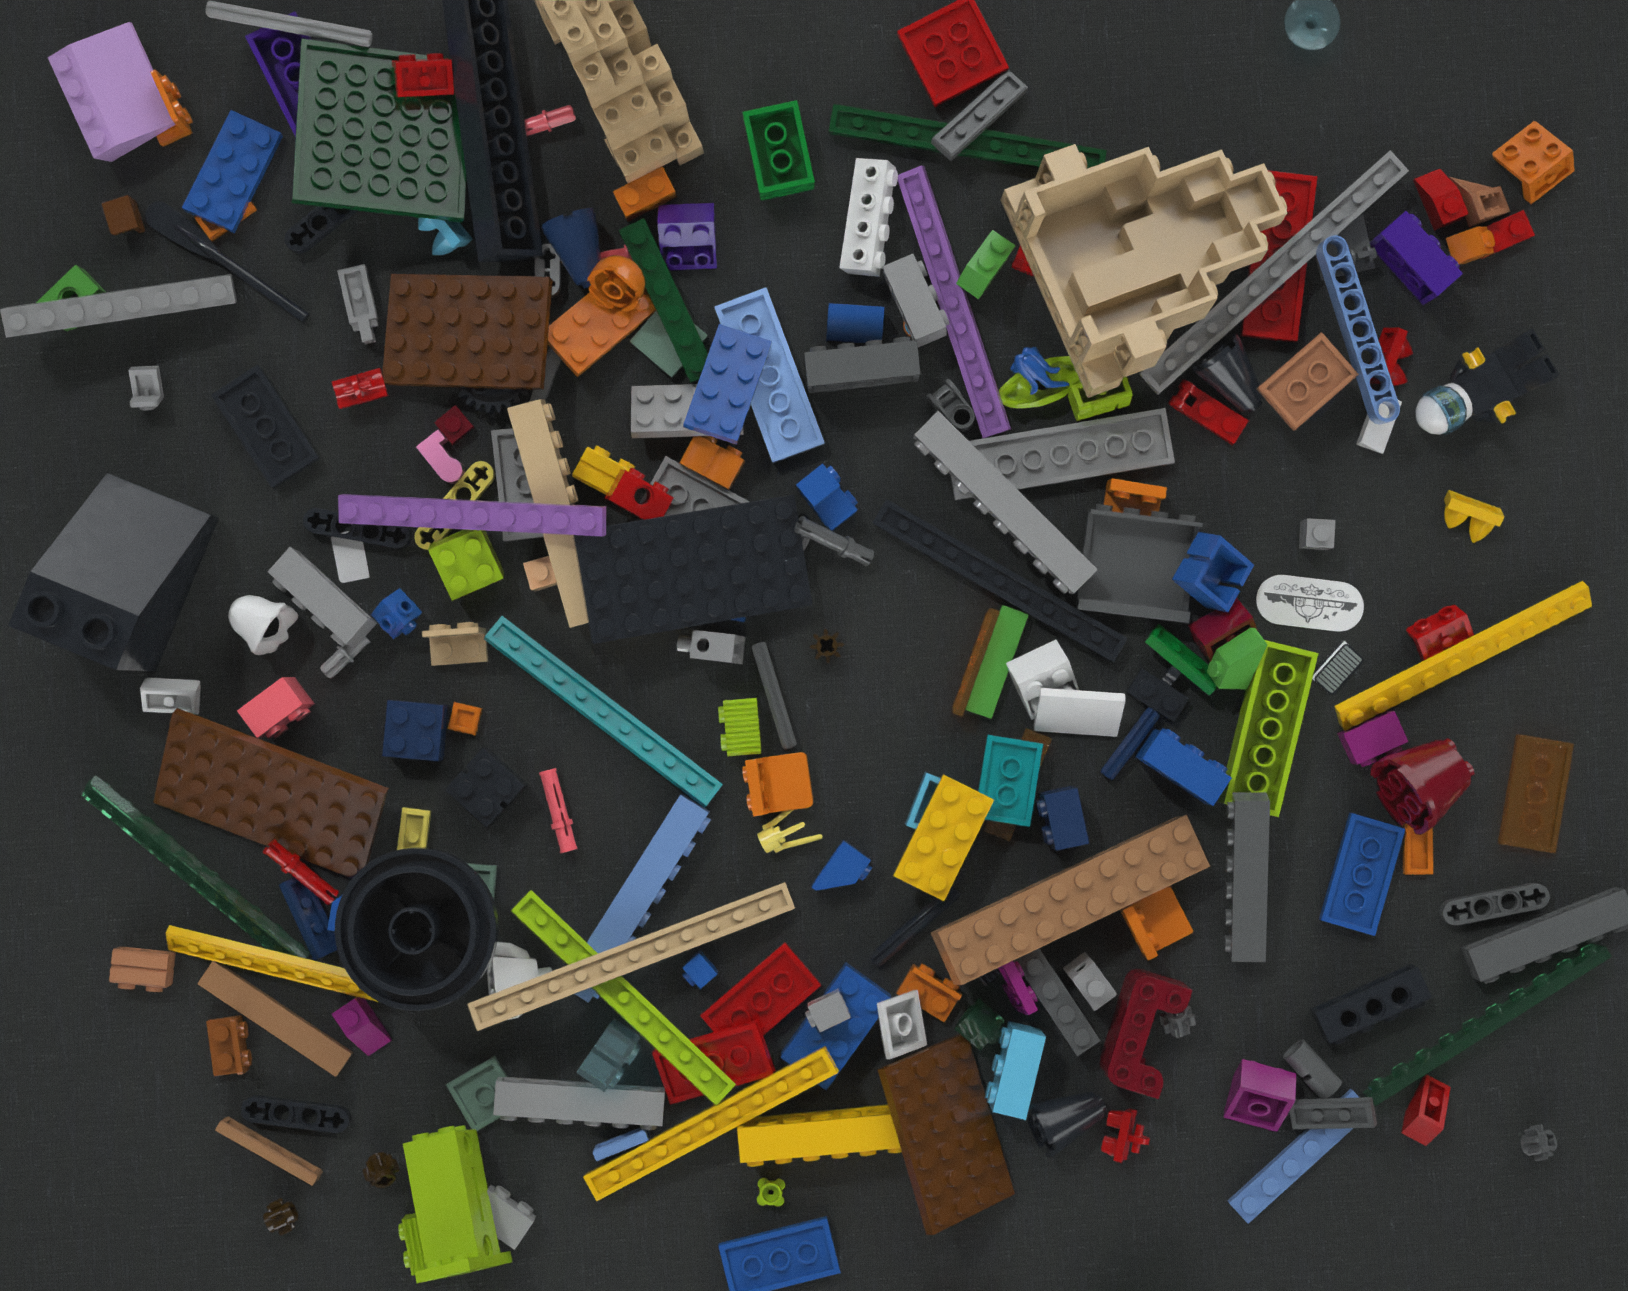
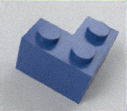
M821 464L797 483L796 489L829 530L834 531L857 512L855 505L858 502L848 490L844 493L840 489L839 482H841V478L833 467L829 466L826 468L824 464Z

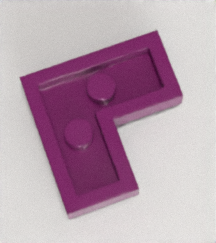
M1011 961L999 967L1006 982L1002 987L1014 1010L1026 1015L1036 1012L1038 1009L1034 1002L1037 1001V997L1030 986L1026 987L1022 979L1025 975L1020 964L1017 961Z

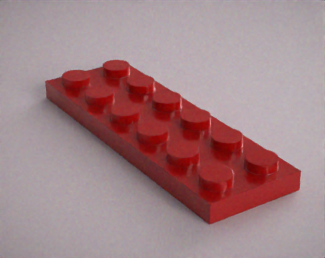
M1270 171L1274 176L1275 188L1279 196H1282L1286 202L1287 215L1281 224L1260 231L1267 238L1268 251L1261 261L1249 265L1248 277L1312 220L1317 176ZM1307 262L1242 319L1240 336L1293 343L1298 341Z

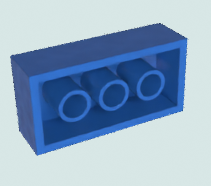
M846 962L823 995L839 989L851 1014V1018L819 1032L817 1026L811 1027L806 1017L782 1050L781 1058L787 1063L792 1064L826 1046L840 1072L879 1018L877 1003L892 998L891 994ZM839 1072L818 1083V1085L827 1090Z

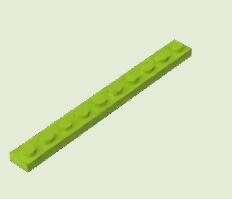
M532 890L511 910L565 964L570 965L598 954ZM622 976L591 987L715 1106L736 1085Z

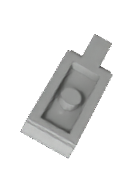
M362 264L337 270L349 324L354 332L360 331L362 342L365 345L375 343L373 327L379 326L378 314L366 265Z

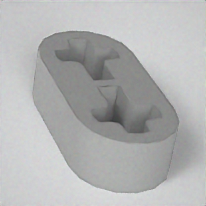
M543 244V256L546 255V251H550L556 257L550 260V269H546L544 259H541V257L536 258L535 277H546V274H550V278L555 283V287H552L551 298H554L561 290V260L551 244Z

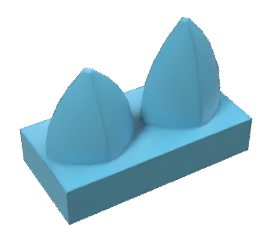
M419 217V230L430 231L436 228L439 230L433 242L432 255H445L458 247L466 246L472 240V237L460 222Z

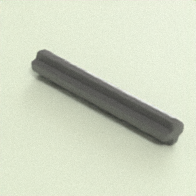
M765 642L752 645V651L782 748L789 749L795 747L797 744L767 645Z

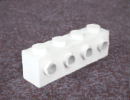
M856 158L840 261V269L848 274L880 277V270L885 265L884 243L889 238L888 217L892 213L894 206L892 190L898 180L896 167L888 160Z

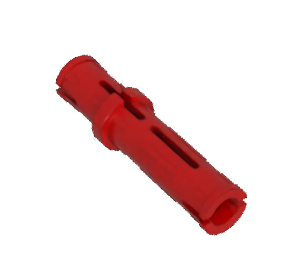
M273 839L268 844L269 848L265 847L263 850L265 855L281 866V871L291 874L324 901L326 905L333 902V896L337 897L339 893L337 889L335 890L299 860L300 856L296 853H290L276 839Z

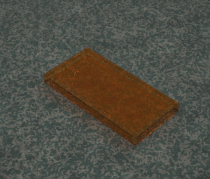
M1516 734L1498 839L1499 844L1556 853L1574 744Z

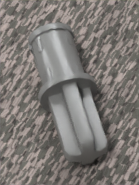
M365 636L356 648L346 644L344 647L338 645V650L321 666V671L328 678H333L349 662L353 663V658L371 641Z

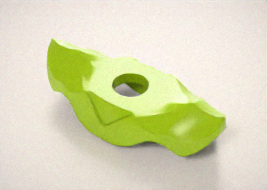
M1069 356L1045 359L1050 367H1060L1059 372L1055 374L1046 371V374L1052 381H1065L1070 386L1081 383ZM1015 374L999 389V394L1003 405L1007 407H1040L1066 396L1070 392V386L1046 388L1044 390L1038 389L1035 394L1030 395V383L1021 374Z

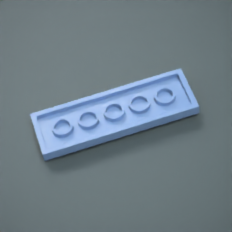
M765 287L715 306L714 308L721 325L772 341L751 402V407L772 463L824 445L825 442L767 288Z

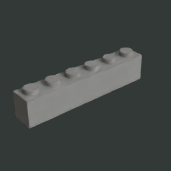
M498 1076L495 1085L493 1115H498L501 1120L506 1121L517 1120V1117H528V1121L536 1123L545 1122V1119H556L558 1124H572L574 1120L584 1121V1125L600 1126L601 1122L612 1123V1127L628 1128L629 1124L640 1125V1128L644 1130H655L657 1126H662L665 1088Z

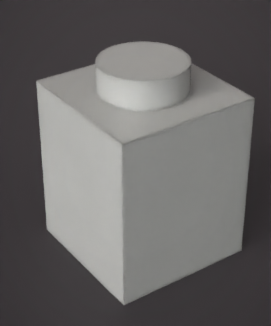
M1307 518L1300 521L1299 549L1329 550L1334 548L1335 520Z
M839 989L809 1002V1011L805 1012L811 1027L817 1026L819 1032L851 1018V1014Z

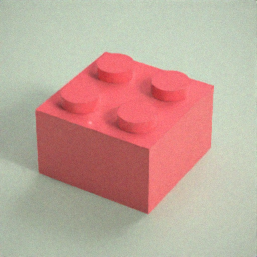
M282 677L237 710V712L257 738L267 737L269 739L271 737L277 738L289 729L286 726L288 723L294 720L298 722L311 713L309 708L315 703L295 677Z

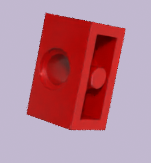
M630 468L629 471L623 469L619 471L605 499L645 520L664 516L674 497L667 494L669 488L656 481L653 485L643 480L644 474ZM639 488H644L647 492V498L642 503H637L634 498V494Z

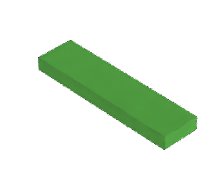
M1004 605L1001 606L965 710L992 719L1009 671L1006 663L1013 660L1029 614Z

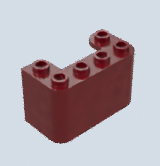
M1136 968L1127 973L1099 1062L1101 1069L1114 1085L1159 1099L1163 1087L1162 1074L1158 1069L1145 1065V1058L1142 1055L1156 1010L1159 1009L1177 1014L1186 1009L1192 989L1182 981L1144 969Z

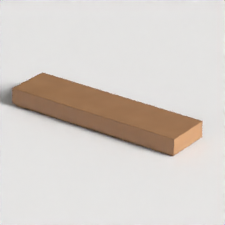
M229 1116L221 1120L215 1129L220 1134L312 1186L323 1173L322 1169Z

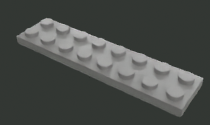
M1166 408L969 441L1017 490L1175 463ZM951 476L954 499L973 498L969 492L966 495L960 492L953 484L956 480Z

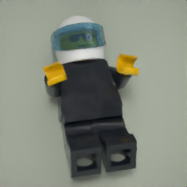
M1534 329L1528 330L1489 355L1483 356L1479 347L1471 353H1463L1450 375L1449 383L1444 386L1434 387L1421 394L1423 397L1419 400L1416 407V420L1419 426L1430 434L1440 435L1444 433L1446 436L1460 428L1471 417L1475 421L1504 423L1507 416L1515 415L1516 412L1510 403L1514 401V398L1559 376L1548 354L1520 367L1519 364L1545 350Z

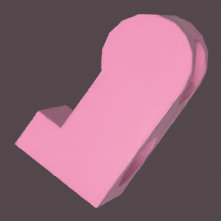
M437 430L416 446V448L441 479L455 484L464 475L465 468L461 462L453 459L443 447V444L448 439L441 431Z

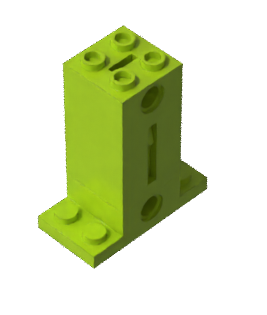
M465 1125L458 1127L449 1126L438 1129V1132L429 1134L427 1132L412 1136L413 1141L403 1143L425 1261V1269L415 1272L416 1282L422 1283L512 1263L510 1251L500 1252L476 1129L466 1130Z

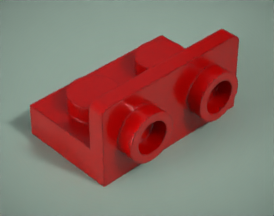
M443 53L426 54L427 59H416L414 54L398 55L399 60L392 61V67H394L396 96L412 97L454 94L452 60L444 58Z
M1456 605L1444 607L1438 613L1426 619H1420L1414 625L1406 628L1407 634L1414 639L1421 661L1474 636L1467 614Z

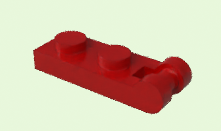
M1183 379L1178 386L1180 390L1176 396L1171 397L1168 404L1233 445L1249 420L1201 391L1191 382ZM1189 395L1196 399L1191 407L1185 403Z

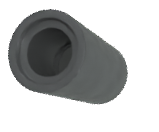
M1304 1039L1293 1044L1283 1055V1059L1304 1079V1082L1320 1099L1330 1097L1341 1086L1342 1081Z

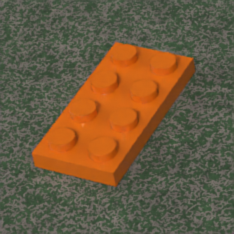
M646 288L637 306L627 312H620L622 308L616 306L613 309L606 308L589 292L549 325L548 345L578 377L652 316L656 309Z

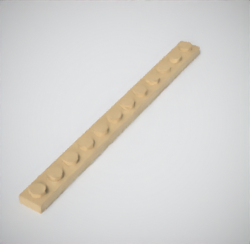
M784 882L468 1003L467 1006L476 1031H479L795 909Z

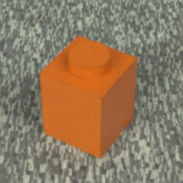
M1475 227L1446 238L1450 254L1459 264H1465L1494 254L1493 246L1495 245V240L1492 232L1487 227Z

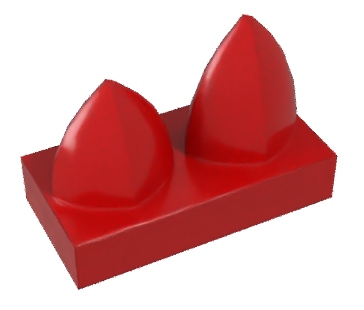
M1399 327L1383 328L1379 338L1380 347L1393 385H1401L1407 382L1404 371L1396 363L1397 359L1406 358L1413 354L1412 347L1406 338L1408 331ZM1372 377L1370 379V383L1380 384L1377 378Z

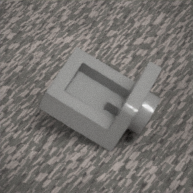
M159 366L131 367L128 370L133 394L130 400V407H139L140 410L144 411L155 409L164 398Z

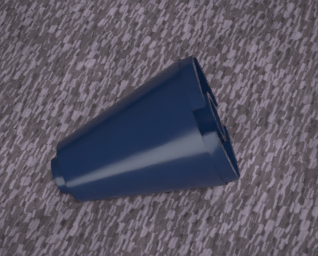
M584 208L572 211V215L555 217L542 224V229L576 286H583V289H589L591 284L590 281L587 282L588 276L601 260L596 214L593 208Z

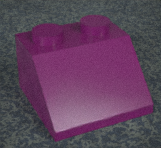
M1242 1059L1232 1079L1223 1117L1277 1132L1295 1102L1296 1073Z

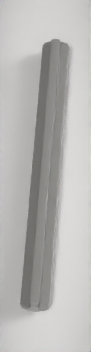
M208 1L206 5V15L210 18L369 47L372 43V33L370 30L215 1Z

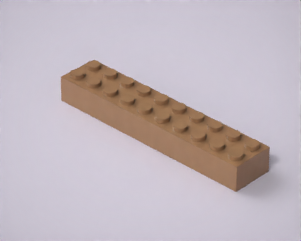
M1187 815L1178 816L931 932V935L953 984L963 985L1210 867Z

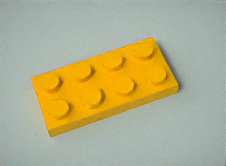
M943 774L893 876L945 901L994 799Z

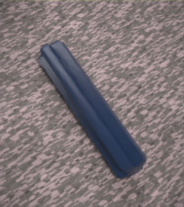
M1147 708L1101 769V773L1105 777L1113 780L1160 718V715L1155 710Z

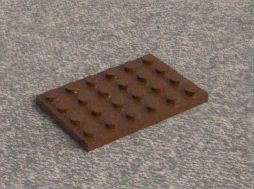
M391 274L382 373L385 385L544 390L553 279L550 277Z
M967 1033L953 1036L878 1069L926 1235H935L1015 1194Z

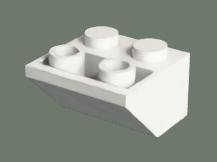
M1057 640L1051 641L1006 663L1012 681L1031 720L1035 719L1041 688L1079 690L1070 662Z

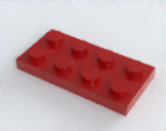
M784 942L700 1016L714 1032L758 1019L764 1035L818 989L821 983L788 944Z
M758 1019L689 1039L736 1084L735 1086L766 1078L776 1072ZM654 1049L652 1054L670 1105L703 1095L665 1057Z

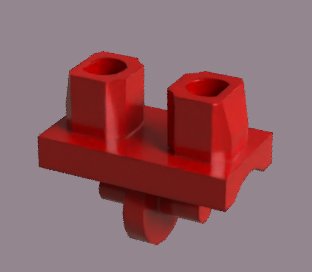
M380 368L332 381L339 409L389 396Z
M1129 1108L1125 1111L1111 1110L1108 1113L1107 1126L1119 1128L1120 1131L1118 1138L1104 1136L1101 1151L1114 1156L1113 1161L1122 1163L1123 1160L1128 1159L1131 1142H1133L1131 1152L1139 1153L1141 1144L1149 1145L1150 1138L1143 1135L1144 1125L1136 1124L1135 1133H1133L1137 1110Z

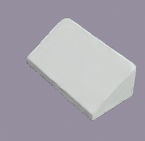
M1380 404L1379 414L1383 418H1387L1389 409L1385 404ZM1367 414L1356 445L1383 454L1395 420L1379 425L1373 423Z
M145 678L140 687L143 712L173 713L176 708L192 714H199L200 681Z

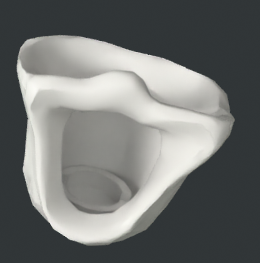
M246 595L232 603L228 618L232 628L247 642L251 652L255 655H263L276 651L279 644L288 639L287 630L298 619V614L285 603H274L259 596ZM277 617L279 620L278 632L268 638L263 637L269 624Z

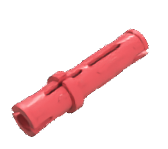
M554 768L540 772L539 775L553 824L550 825L552 830L555 829L560 853L578 849V847L576 846L571 827L573 820L569 819L556 772L557 769Z

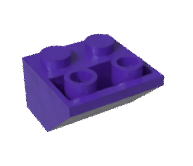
M714 203L658 205L660 253L668 270L717 268Z

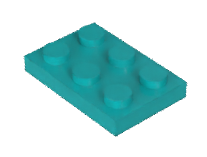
M987 735L978 792L994 799L985 820L1030 827L1042 755V743Z

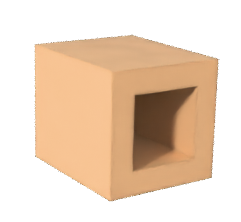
M549 556L523 563L532 591L557 585Z

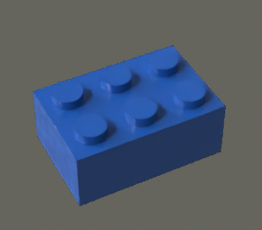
M1164 728L1162 730L1153 729L1135 758L1204 804L1214 806L1232 777L1226 774L1228 769L1215 760L1209 759L1206 761L1202 757L1205 753L1191 744H1185L1184 746L1179 743L1181 737L1171 730Z

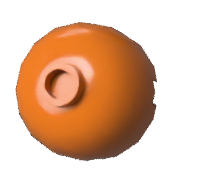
M618 255L601 259L587 279V282L590 281L591 284L589 291L592 296L606 308L613 309L614 306L622 308L620 312L633 310L642 298L645 289V277L639 266L631 259Z

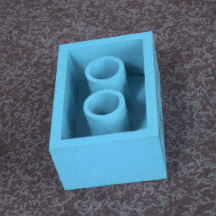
M1008 1021L1006 1028H1001L998 1043L1001 1044L1000 1055L995 1054L992 1064V1071H994L995 1076L993 1082H988L985 1098H988L987 1103H989L993 1112L1026 1120L1046 1039L1040 1028Z

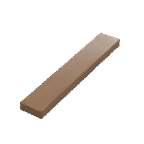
M212 961L197 983L335 1077L338 1076L353 1054L351 1050L219 962Z

